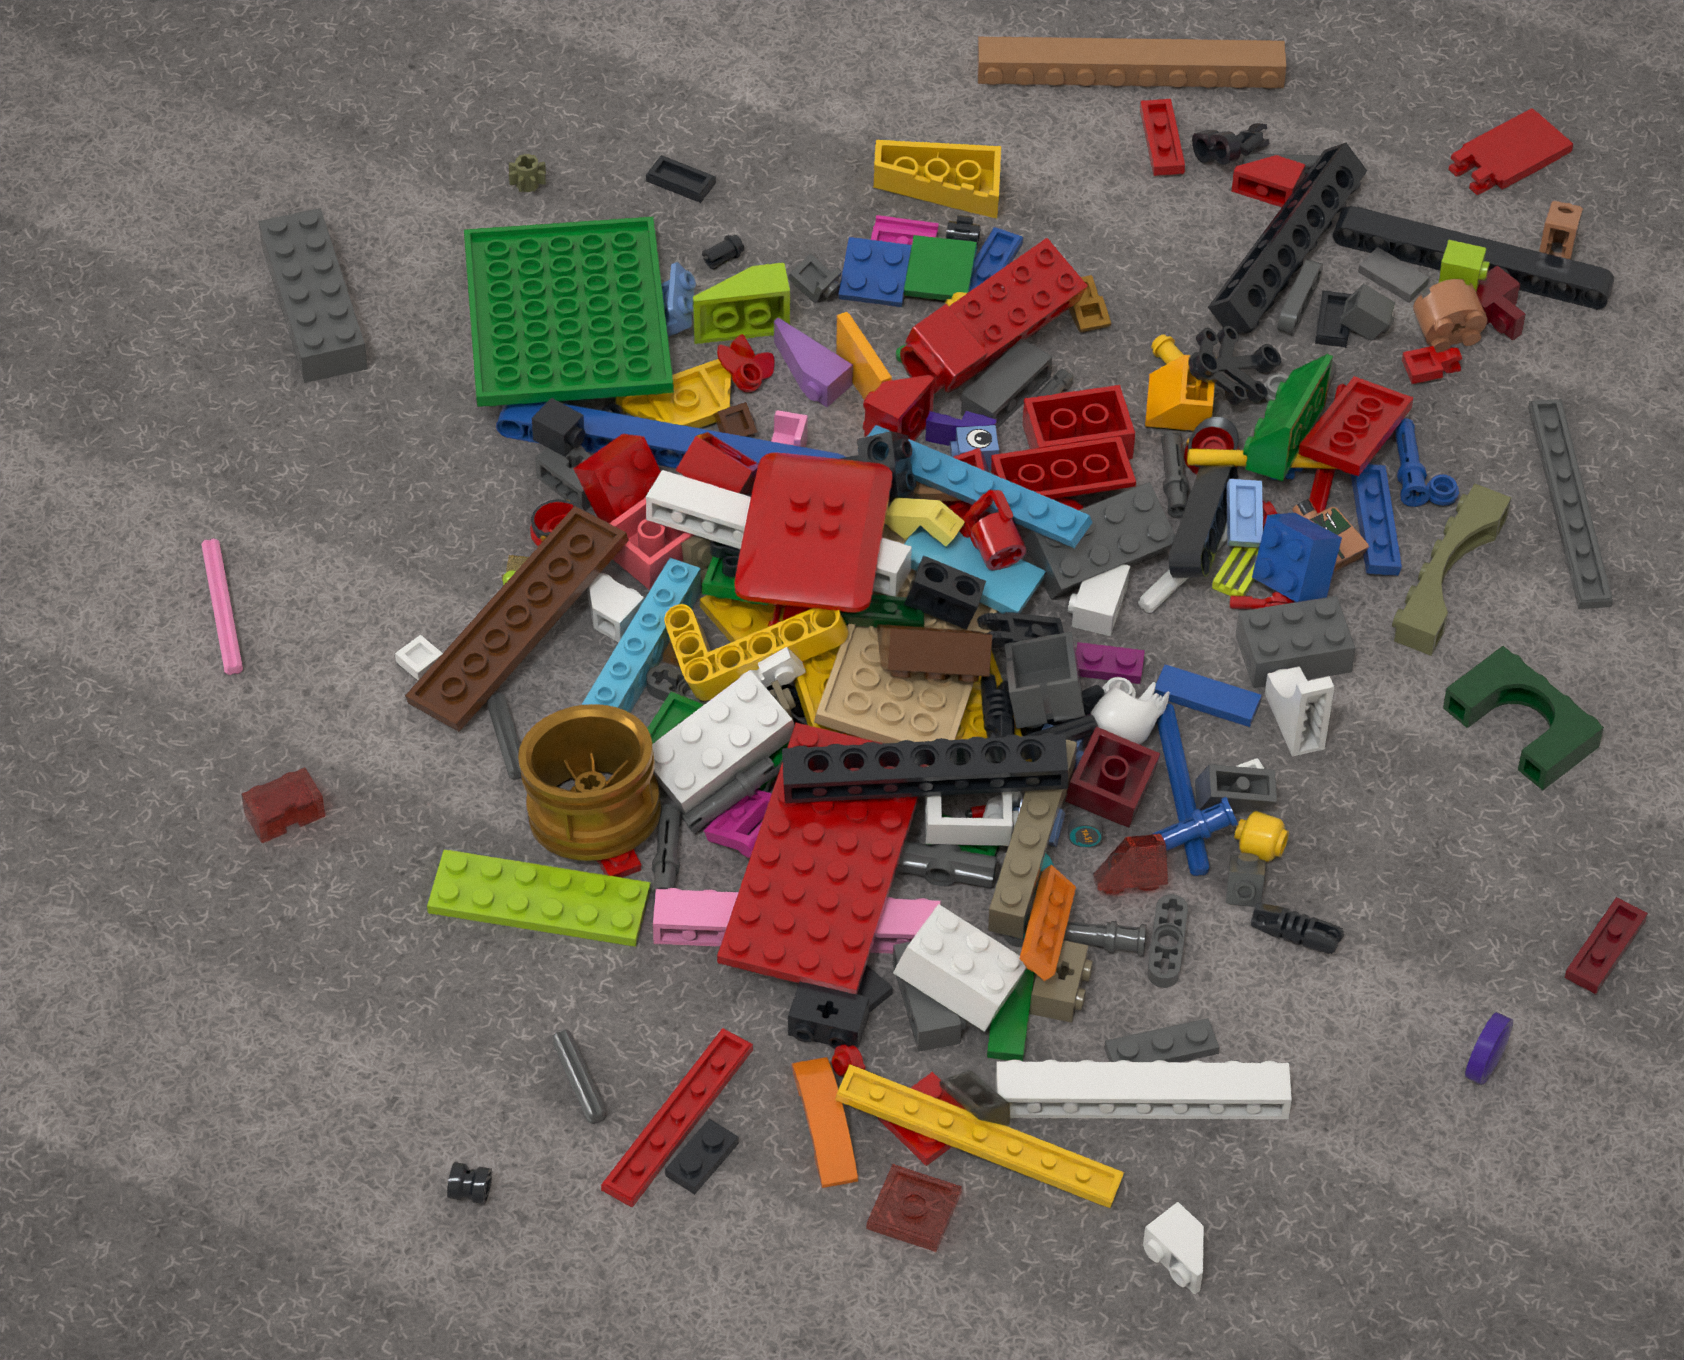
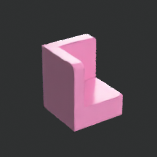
M777 410L774 415V434L771 441L806 447L808 416Z

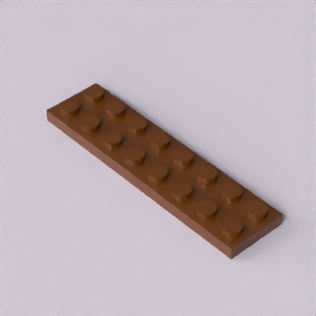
M574 506L405 695L408 704L460 732L629 541L627 533Z

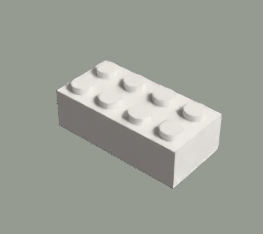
M749 670L652 744L655 760L653 773L658 784L673 802L681 808L683 814H686L733 781L735 774L738 772L743 774L764 759L765 756L769 757L789 742L795 726L793 719L754 673Z

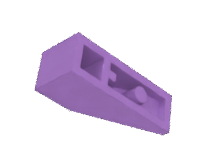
M780 318L774 321V343L802 392L810 400L818 401L825 407H828L852 386L853 364Z

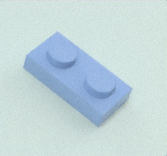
M1229 479L1227 482L1228 546L1259 548L1263 534L1262 481Z

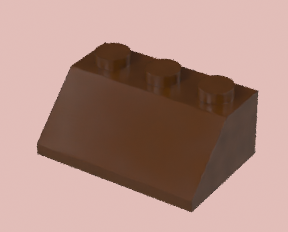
M877 624L881 668L891 670L890 676L911 678V672H925L924 678L945 680V674H958L959 681L979 682V676H989L991 634L973 630Z

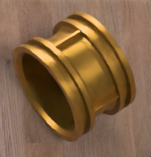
M578 705L546 716L537 722L523 738L519 748L518 759L523 786L527 792L526 806L529 825L535 839L548 851L573 860L592 861L608 859L634 849L654 831L661 815V802L658 782L653 773L655 760L652 739L647 727L636 716L623 709L608 705ZM599 772H610L614 774L606 781L605 776H603ZM570 778L575 781V786L570 791L556 787Z

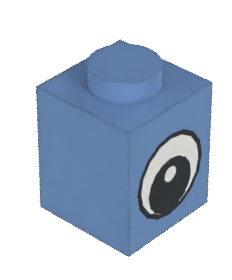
M996 426L957 427L956 440L950 441V456L954 457L980 448L988 469L991 471V455L999 454Z

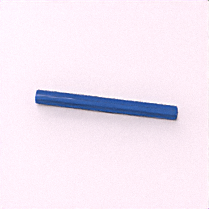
M1167 703L1164 713L1157 719V725L1178 820L1181 822L1192 817L1191 813L1197 808L1174 706ZM1200 836L1184 843L1189 870L1193 876H1204L1209 872V861L1204 839Z

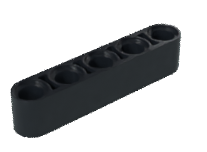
M1235 465L1200 467L1169 553V570L1172 578L1207 577L1209 575L1227 523V482L1229 479H1238Z

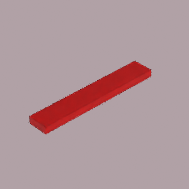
M722 1028L603 1181L601 1191L633 1207L751 1054L753 1044Z

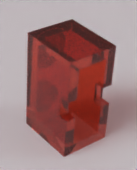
M306 767L295 772H288L282 777L266 784L254 786L249 791L241 794L244 814L261 843L286 834V827L298 823L299 827H302L325 817L323 796Z

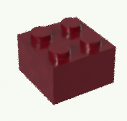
M1096 727L1071 778L1065 802L1129 828L1155 774L1160 753Z

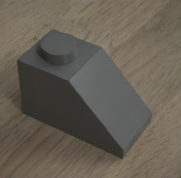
M1209 764L1195 779L1197 809L1199 808L1201 811L1221 803V798L1227 797L1234 814L1277 803L1275 770Z

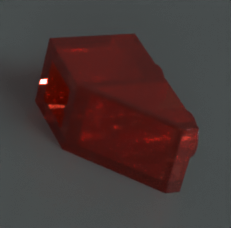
M1152 834L1125 837L1093 873V880L1097 890L1103 891L1106 894H1119L1124 892L1125 888L1138 887L1139 890L1151 891L1158 889L1159 885H1167L1166 843L1162 835Z

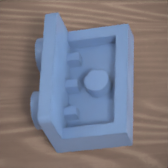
M678 262L671 264L670 280L661 283L668 337L678 334L692 325L693 296L696 282L692 273L688 270L686 271Z

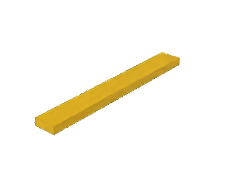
M849 1065L836 1094V1101L1108 1208H1111L1124 1175L1122 1171L853 1065Z

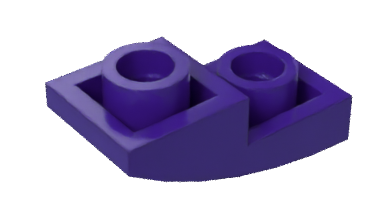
M930 411L926 419L925 441L950 446V441L956 440L957 427L996 426L997 420L969 411H965L962 420Z

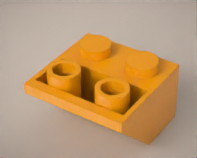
M1183 355L1149 374L1145 427L1194 431L1203 420L1212 417L1215 383L1212 381L1203 382L1191 374L1188 363L1191 355Z

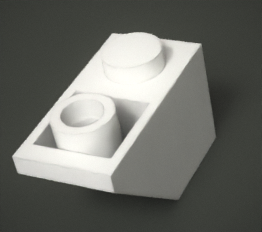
M600 573L587 587L593 628L619 642L642 605L644 597L636 590L627 588L614 581L606 573Z
M1177 1202L1145 1227L1144 1250L1151 1260L1157 1263L1160 1261L1170 1271L1171 1277L1179 1286H1186L1193 1294L1200 1291L1203 1274L1204 1226Z

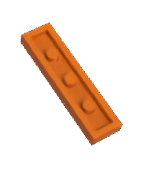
M1053 865L1041 871L1019 958L1027 969L1035 972L1044 981L1055 975L1076 886Z

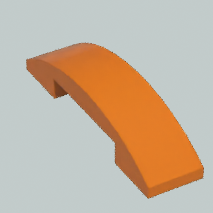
M824 1057L791 1063L798 1095L802 1099L814 1147V1158L822 1188L858 1182L843 1104L835 1100L838 1086L828 1058Z

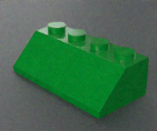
M1326 354L1293 370L1286 382H1280L1275 400L1270 399L1268 402L1265 418L1258 419L1254 436H1248L1243 449V455L1247 456L1245 470L1281 481L1284 480L1298 456L1300 443L1315 426L1325 408L1333 361L1332 355Z

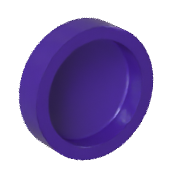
M1498 1012L1491 1016L1471 1053L1465 1071L1466 1078L1480 1085H1483L1488 1080L1506 1049L1513 1028V1019Z

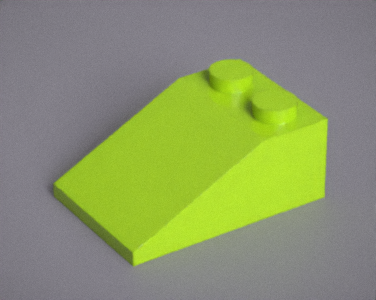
M775 263L751 266L693 296L694 344L734 340L741 334L746 338L773 336L774 321L777 318L790 325V288L785 264Z

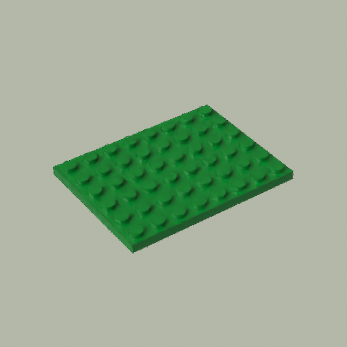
M653 217L464 229L477 407L548 402L551 398L560 402L674 393Z

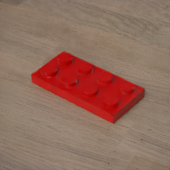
M1354 376L1300 443L1298 454L1315 462L1340 469L1345 473L1359 476L1411 410L1413 397Z

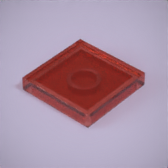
M892 1164L869 1216L866 1229L937 1252L962 1193V1186Z

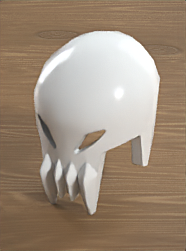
M1119 681L1098 701L1091 714L1097 721L1099 728L1140 745L1147 740L1158 717L1164 713L1170 692L1167 691L1163 697L1157 693L1154 694L1156 683L1153 682L1142 696L1137 699L1125 693L1124 684Z

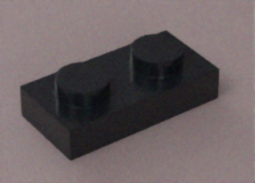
M708 1119L665 1168V1176L695 1195L739 1144V1137L713 1120Z

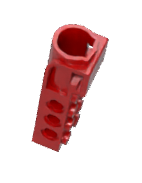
M1045 238L950 306L947 304L943 305L912 327L905 342L906 346L900 351L902 364L910 378L926 375L934 377V394L942 388L946 393H949L999 359L1007 348H1012L1020 339L1026 340L1078 303L1088 285L1051 241Z

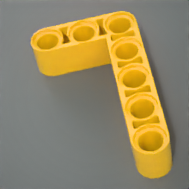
M685 604L674 605L666 612L664 617L665 626L682 674L695 697L702 701L713 699L738 680L742 674L749 670H758V662L786 647L801 661H805L840 646L846 641L849 634L848 627L839 610L812 608L711 651L703 628L689 606Z

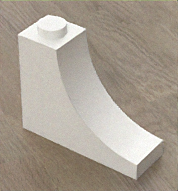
M1300 666L1290 669H1279L1268 673L1265 688L1266 698L1292 757L1325 749L1334 685L1330 676L1307 681Z

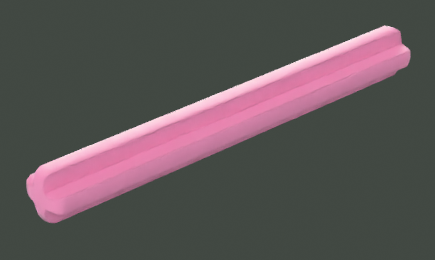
M214 538L204 540L201 545L224 672L228 675L239 674L243 667L220 543Z

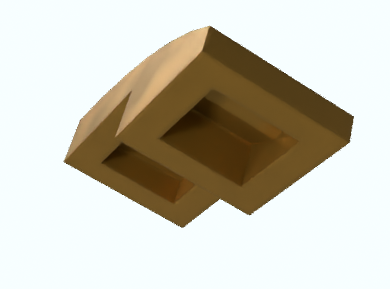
M1093 276L1081 277L1088 287L1080 301L1069 308L1079 332L1110 327L1111 320L1103 296L1098 295Z

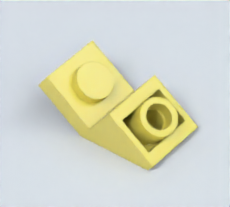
M895 498L887 509L885 524L904 540H907L919 526H922L945 547L955 538L965 523L964 520L940 500Z

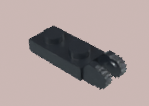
M988 612L977 618L980 629L994 630L1001 628L1002 631H989L987 633L992 635L991 648L996 649L1005 646L1004 644L1064 633L1061 619L1056 617L1005 612L1004 614Z

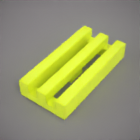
M1235 546L1214 578L1212 589L1229 596H1246L1256 580L1252 578L1255 563L1239 589H1234V586L1253 556H1257L1259 548ZM1246 551V554L1240 561L1232 576L1230 577L1226 585H1224L1223 582L1225 581L1228 574L1234 567L1235 563L1241 556L1242 552Z

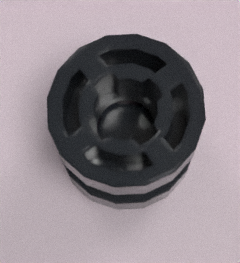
M454 1162L449 1175L447 1197L456 1200L466 1197L470 1198L473 1203L485 1205L492 1183V1168L479 1166L477 1169L470 1170L467 1164Z

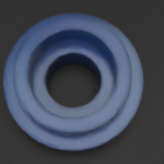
M1444 474L1436 475L1427 484L1430 491L1429 500L1434 504L1446 506L1454 503L1458 498L1459 488L1451 476Z

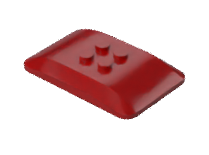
M779 452L764 455L758 464L734 582L737 596L743 600L844 612H860L868 608L873 594L892 486V471L890 468L879 463Z

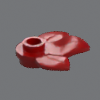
M743 334L735 338L730 347L721 344L718 346V359L721 365L731 374L734 384L740 390L754 392L761 386L762 380L772 376L774 372L773 354L763 352L755 355Z

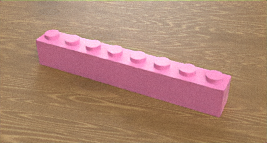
M677 888L656 889L653 917L654 944L721 946L738 892L692 891ZM888 897L870 953L893 954V945L911 942L937 905L940 904V901L925 898L910 900Z

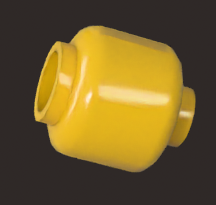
M1255 811L1248 816L1247 820L1240 819L1234 839L1240 840L1239 850L1241 853H1251L1257 855L1259 859L1265 860V862H1270L1276 856H1282L1288 841L1289 831L1285 830L1284 822L1281 819Z

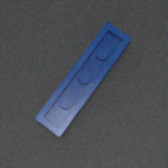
M1368 464L1359 476L1351 474L1360 535L1369 545V548L1363 555L1366 573L1398 576L1402 564L1386 466Z

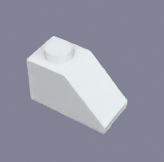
M1123 564L1082 581L1078 594L1072 593L1068 605V613L1073 614L1072 627L1111 636L1128 588L1130 566Z

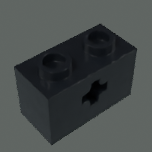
M800 981L788 1014V1035L802 1042L814 1041L827 1044L833 1049L840 1045H853L858 1049L869 1018V997Z

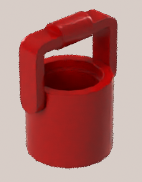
M1001 490L987 491L971 506L970 510L963 517L965 521L964 526L974 547L979 550L986 567L990 570H1001L1012 566L1024 557L1027 550L1012 519L1013 513ZM994 501L999 512L990 514L980 519L976 523L975 520L979 516H981L992 505Z

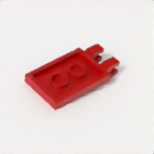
M1531 108L1463 144L1461 149L1451 154V160L1455 163L1449 165L1448 170L1458 177L1476 166L1478 169L1472 172L1471 175L1476 182H1472L1469 185V189L1476 195L1491 189L1495 185L1503 190L1571 153L1573 143Z

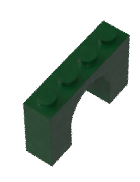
M1504 646L1500 647L1446 688L1443 709L1466 728H1469L1494 708L1506 704H1519L1530 707L1545 718L1549 729L1522 749L1518 765V771L1542 791L1600 746L1604 727L1594 716L1588 715L1568 695L1562 694L1549 683L1546 677L1536 673L1524 663L1520 656L1513 654Z

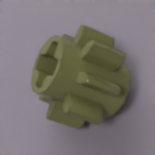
M519 155L515 163H509V184H516L519 192H535L539 184H546L545 162L538 163L535 155Z

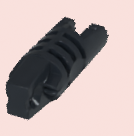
M992 674L982 676L980 680L983 721L987 738H1001L1007 735H1014V713L1008 681L1001 682L997 688L995 676Z
M1263 903L1257 904L1251 920L1252 927L1275 938H1284V941H1293L1296 945L1302 944L1303 947L1328 954L1335 953L1338 947L1337 944L1342 941L1345 935L1342 930L1343 928H1340V926L1315 917L1310 918L1306 914L1301 915L1297 911L1292 912L1285 907Z

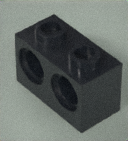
M889 431L857 439L859 461L883 464L892 471L893 483L889 503L895 498L915 499L914 489L916 487V480L912 473L910 458L912 456V446L908 436ZM889 448L888 456L885 458L886 450Z
M923 555L912 578L904 605L921 610L926 614L967 630L979 606L986 581Z

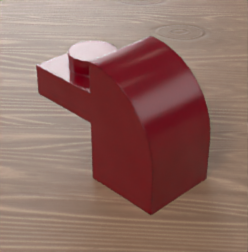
M1496 266L1488 271L1486 281H1479L1476 293L1486 314L1487 324L1491 323L1499 333H1504L1511 340H1515L1522 335L1526 315L1515 306L1517 304L1520 283L1499 266Z

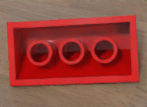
M1121 436L991 455V474L1050 499L1136 487V479Z

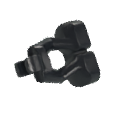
M1252 124L1248 130L1241 131L1238 135L1230 131L1218 132L1217 130H1204L1194 133L1192 136V146L1195 156L1202 163L1216 160L1219 164L1225 165L1236 162L1241 154L1247 156L1256 147H1266L1270 144L1269 139H1263V133L1261 132L1263 129H1268L1267 124Z

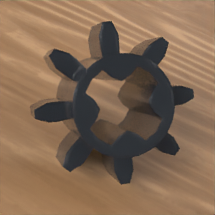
M958 215L957 222H948L946 239L977 242L978 248L981 225L973 224L974 217Z

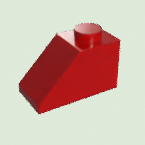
M1275 155L1236 166L1233 172L1231 192L1282 208L1304 178L1306 164Z

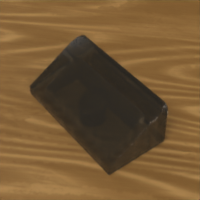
M971 1070L939 1081L940 1087L978 1120L1010 1125V1103Z

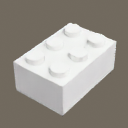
M938 904L905 949L893 973L985 1032L1017 986L1026 970V966L1019 959L1020 956Z

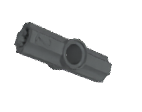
M905 841L896 871L922 875L929 883L938 886H950L956 881L992 888L997 857L961 851V848L955 844L928 845Z

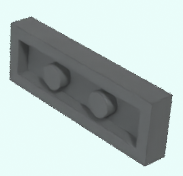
M1209 1018L1105 1040L1104 1045L1109 1062L1120 1060L1154 1062L1162 1060L1180 1063L1219 1054L1220 1048Z

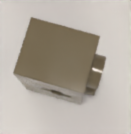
M1063 940L1055 975L1046 981L1036 975L1031 994L1030 1014L1072 1023L1075 1010L1082 1011L1086 990L1081 989L1082 981L1089 982L1092 972L1093 961L1087 960L1088 945Z

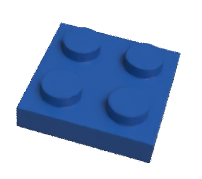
M849 237L839 289V299L902 307L912 245Z

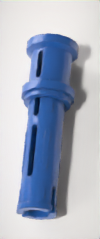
M1404 418L1395 429L1400 460L1397 478L1402 484L1400 492L1401 501L1407 506L1416 507L1425 504L1429 500L1430 491L1425 485L1427 477L1426 468L1419 460L1414 430L1415 425L1411 419Z
M1227 797L1221 798V803L1201 811L1199 808L1191 813L1192 817L1131 842L1139 862L1142 863L1153 856L1164 853L1200 836L1202 839H1208L1211 837V833L1229 825L1233 827L1238 826Z

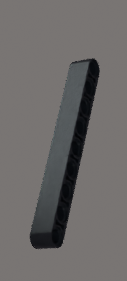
M1347 206L1341 210L1332 234L1334 241L1339 246L1372 253L1379 247L1400 261L1439 271L1441 270V263L1448 240L1486 248L1484 261L1490 262L1488 271L1499 266L1520 283V291L1596 310L1602 309L1607 305L1614 284L1613 274L1603 267L1356 206Z

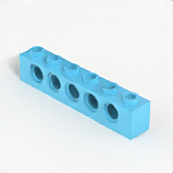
M669 558L582 705H608L623 709L629 713L631 712L647 685L646 676L648 671L659 665L672 643L665 626V614L671 607L678 604H685L692 609L701 594V568Z

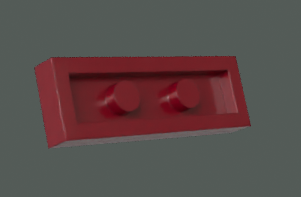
M1616 897L1566 969L1564 978L1597 994L1646 922L1648 913Z

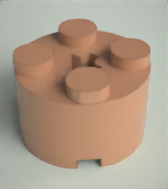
M1462 279L1446 280L1430 287L1431 293L1424 299L1422 295L1416 299L1413 305L1414 313L1427 344L1434 346L1436 353L1449 349L1453 344L1463 343L1465 346H1471L1481 340L1480 333L1487 324V317L1471 283L1466 285Z

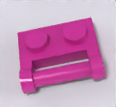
M756 789L754 796L751 798L746 796L719 815L704 830L707 840L736 849L745 857L750 858L762 822L749 835L747 834L763 820L771 793Z

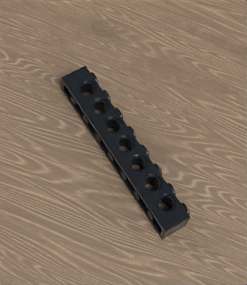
M1347 142L1325 149L1210 303L1208 309L1223 328L1231 326L1237 333L1243 332L1244 334L1250 333L1257 328L1260 323V317L1274 305L1273 299L1280 291L1287 287L1289 284L1288 279L1292 273L1303 265V258L1317 246V239L1320 235L1331 227V220L1336 213L1346 206V200L1350 194L1360 187V181L1366 174L1367 169Z
M1044 733L1039 736L1007 735L1001 738L972 737L961 740L940 738L934 741L922 742L903 740L898 743L879 744L867 742L862 745L831 744L823 747L795 746L782 749L785 803L1068 789V761L1065 734ZM1034 759V760H1037V761L1028 762V761H1025V760ZM992 761H1000L1001 763L994 764V763H990V762H992ZM956 763H965V765H955V764H956ZM924 764L930 765L929 767H920V765ZM887 766L895 767L893 769H885ZM858 768L859 770L851 771L849 769ZM815 770H824L820 773L813 772Z

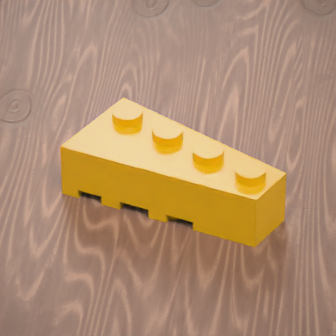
M876 140L873 188L997 219L1001 146Z

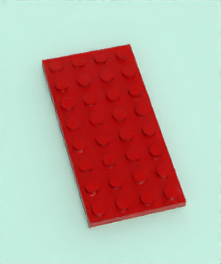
M795 723L787 748L795 746L823 747L831 744L862 745L867 742L876 741ZM782 762L717 954V963L796 983L801 981L857 995L919 797L785 803ZM927 764L920 765V767H927V766H929V765H927ZM887 766V767H885V769H893V768H895V767H893V766ZM851 768V769H849V770H851V771H856V770H859V769H858V768ZM815 770L813 772L820 773L824 770Z

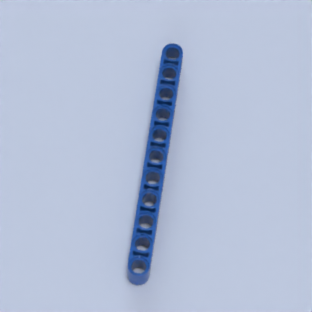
M547 402L503 405L496 424L497 431L506 438L538 443L533 440L532 417ZM564 404L583 414L585 438L581 446L589 453H596L621 434L644 436L658 465L677 468L695 436L709 432L758 463L764 455L775 452L835 459L845 458L844 455Z

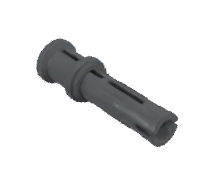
M1068 921L1063 940L1104 947V950L1110 953H1114L1115 950L1134 951L1139 956H1144L1147 924H1141L1140 927L1118 925L1117 921L1107 922V925Z

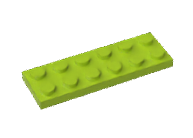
M444 849L427 904V911L429 914L636 947L651 891V883Z

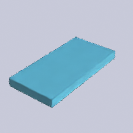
M919 526L905 542V545L912 547L911 569L916 571L924 555L983 579L986 583L980 603L1002 614L1005 612L1021 613L1044 579L1046 572L1022 559L1010 567L1001 570H990L986 567L979 550L974 547L970 537L966 538L960 532L945 547L922 526Z

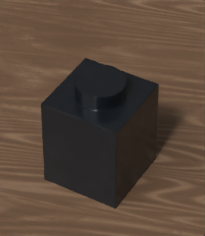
M551 398L532 417L533 440L566 457L574 447H579L585 438L584 416Z

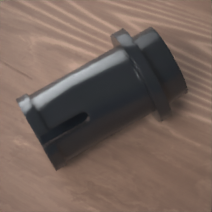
M728 234L724 237V241L702 251V256L705 257L703 258L704 262L710 269H714L717 265L732 257L739 258L744 251V245L737 235L731 236Z

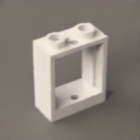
M1001 792L1002 819L942 817L941 795L925 796L926 844L1009 846L1019 811H1012V802L1017 803L1018 792Z

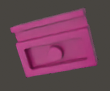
M876 215L871 240L912 245L914 235L937 237L939 223Z

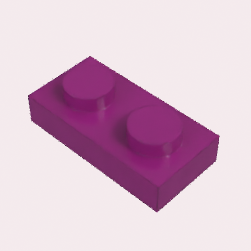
M1077 642L1076 655L1080 677L1102 680L1122 677L1131 683L1141 684L1145 650Z

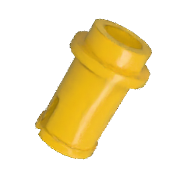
M1163 334L1152 342L1153 355L1156 358L1160 357L1166 364L1184 355L1175 346V340L1171 336Z

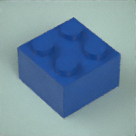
M1297 513L1267 515L1252 578L1295 602L1326 598L1342 537Z

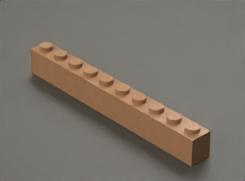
M978 36V84L1284 88L1286 75L1285 41Z

